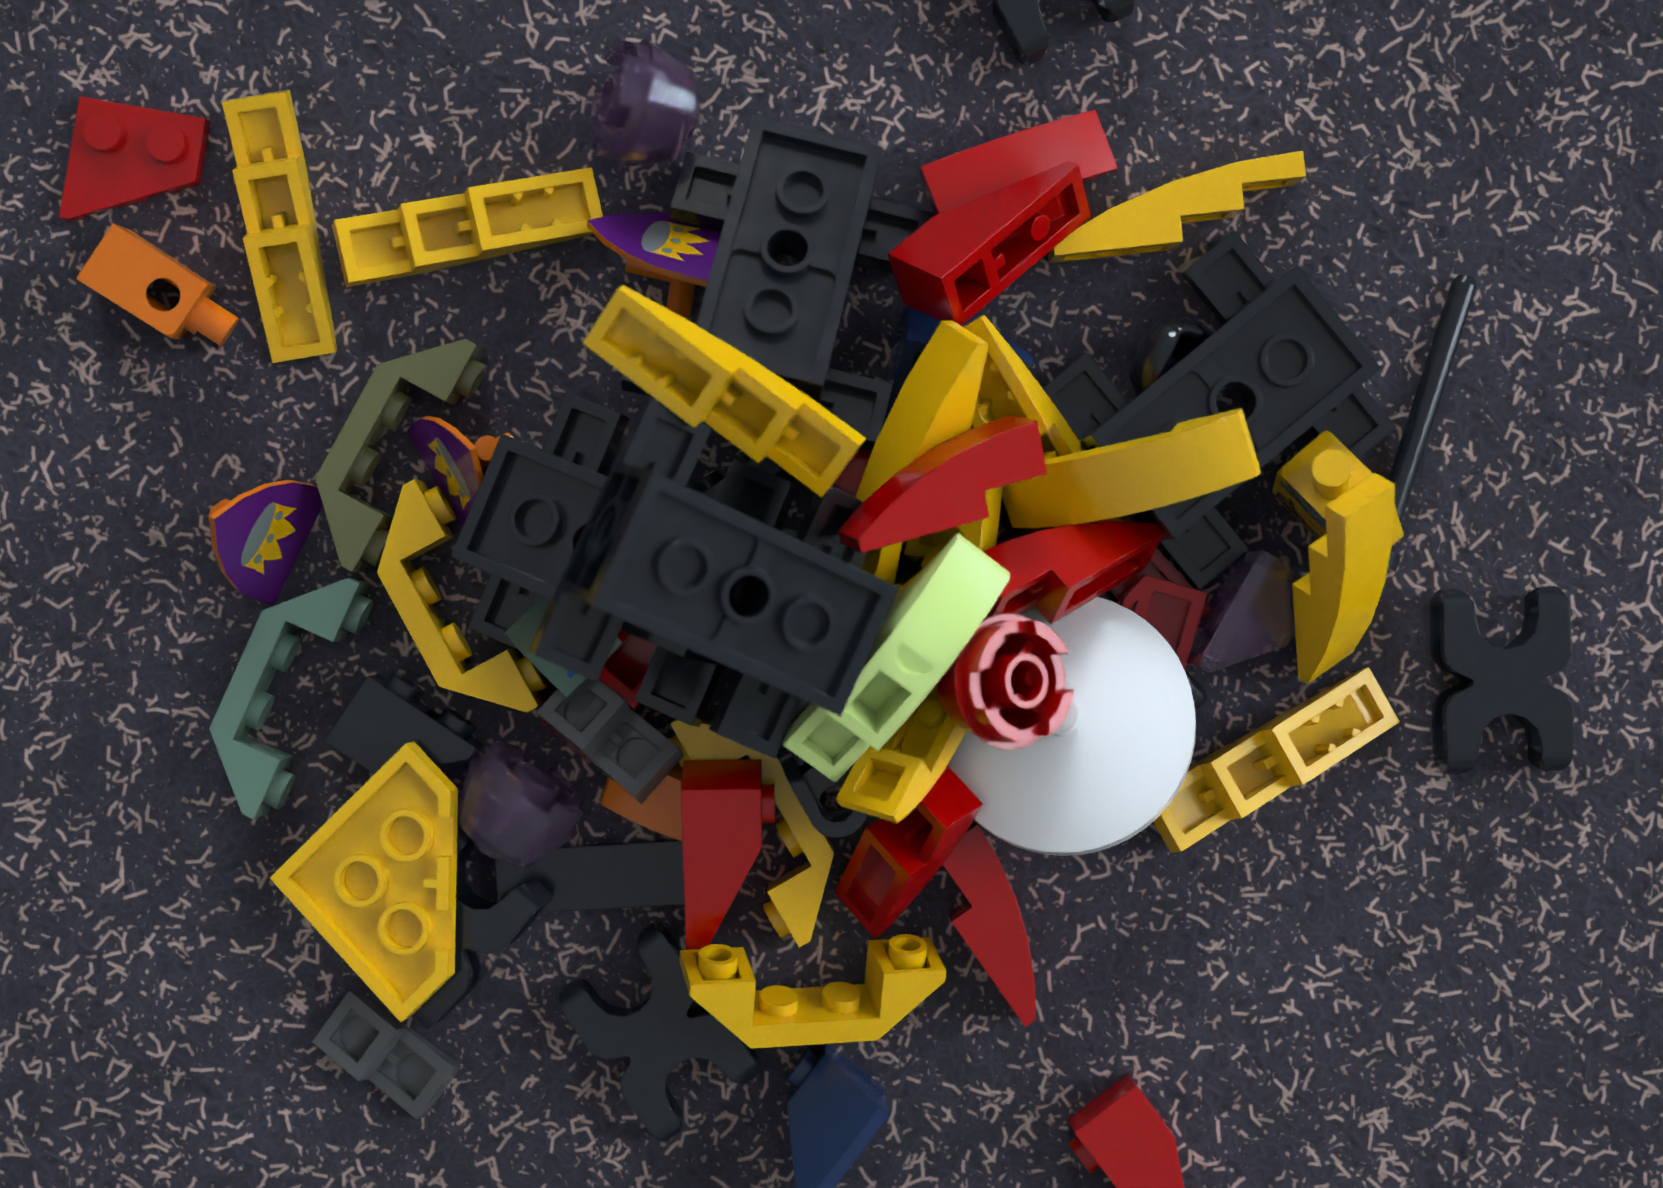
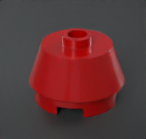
M1011 613L998 614L987 618L980 624L960 654L937 682L942 706L957 725L991 746L1006 750L1026 747L1034 743L1042 735L1049 736L1053 734L1063 723L1070 710L1074 689H1065V669L1060 656L1069 654L1068 650L1056 632L1039 621H1032L1024 616Z

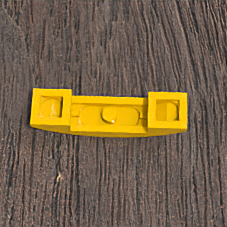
M1241 408L1179 422L1172 431L1059 457H1057L1056 451L1043 453L1047 474L1004 485L1002 498L1012 528L1058 527L1100 521L1171 505L1254 478L1259 475L1261 470Z
M938 684L933 687L925 699L879 751L870 746L854 763L836 797V801L840 806L899 823L925 797L945 770L967 731L957 725L944 710L938 693Z

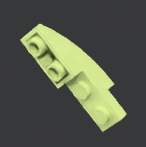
M956 533L891 604L842 715H836L811 703L789 726L783 740V746L835 783L870 746L879 751L925 699L960 654L1010 579V573L960 534Z

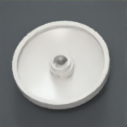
M1096 597L1050 625L1037 608L1032 606L1018 615L1032 621H1039L1050 627L1064 642L1069 653L1060 655L1065 669V689H1074L1072 704L1065 720L1053 734L1049 736L1042 735L1034 743L1013 750L991 746L966 731L948 766L983 803L974 820L999 839L1016 847L1046 855L1069 856L1098 852L1118 845L1144 830L1168 807L1179 791L1189 769L1195 745L1196 717L1191 687L1185 670L1169 643L1152 625L1131 610L1115 602Z

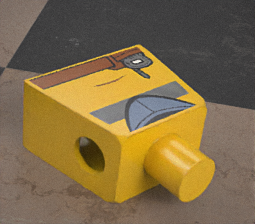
M1325 430L1281 467L1276 474L1272 492L1318 540L1327 534L1325 505L1373 473L1331 432ZM1395 503L1392 546L1404 536Z

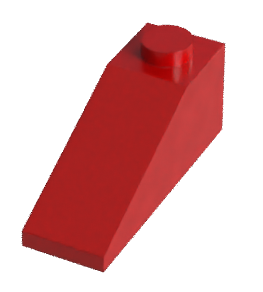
M1070 161L933 216L888 253L903 303L940 322L954 321L960 326L966 323L1091 217L1079 165Z
M762 759L684 760L681 782L686 950L701 949L710 944L762 849L763 823H775V784H762Z

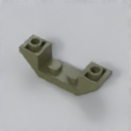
M462 339L377 364L315 477L340 565L351 572H364L368 564L378 567L389 534V530L385 528L389 527L393 516L351 494L350 491L355 483L363 487L373 475L381 457V453L374 450V447L385 427L392 431L395 430L406 415L412 399L405 394L409 383L411 382L453 406L456 405L460 396L470 399L478 389L487 370V365L479 362L485 350L473 342Z

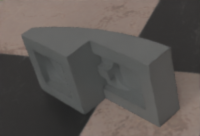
M586 678L567 698L557 689L536 712L540 718L640 804L648 798L684 756L678 746L636 714L623 698L599 679L595 682Z
M355 990L348 991L312 1041L356 1080H370L415 1119L423 1118L428 1114L462 1067L386 1010Z

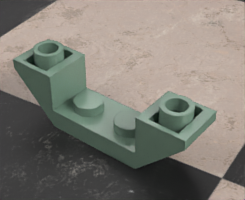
M346 578L262 610L209 728L242 815L251 819H257L268 814L271 807L279 810L285 803L295 781L294 774L283 770L289 767L293 758L292 755L247 736L250 728L257 731L260 730L271 712L275 696L267 693V690L276 670L285 672L296 656L301 638L293 635L295 627L298 626L332 642L345 641L349 632L358 635L364 627L373 606V600L363 596L366 595L371 584L370 582L361 578Z

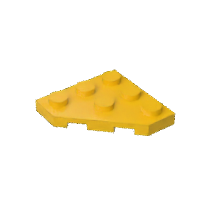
M415 742L406 743L270 877L273 883L400 1022L410 1018L455 974L458 788Z

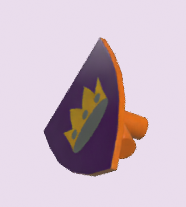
M666 212L621 213L587 220V227L605 246L626 259L625 272L670 282L666 309L683 318L691 315L695 284L707 287L721 231L670 219V213Z
M426 416L412 423L407 432L435 483L449 501L456 520L462 529L483 480V472L487 470L500 436L494 438L485 435L473 444L457 428L441 418ZM505 433V435L514 438L510 433Z
M293 480L266 483L242 493L232 500L223 499L211 508L208 519L212 548L221 572L235 589L257 601L270 605L275 604L323 506L318 487Z

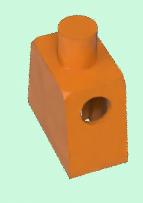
M112 223L76 278L171 339L182 340L189 331L219 350L239 321L237 316L209 299L217 286L132 230ZM162 278L179 289L180 299L174 308L170 309L146 294L147 287L152 281Z

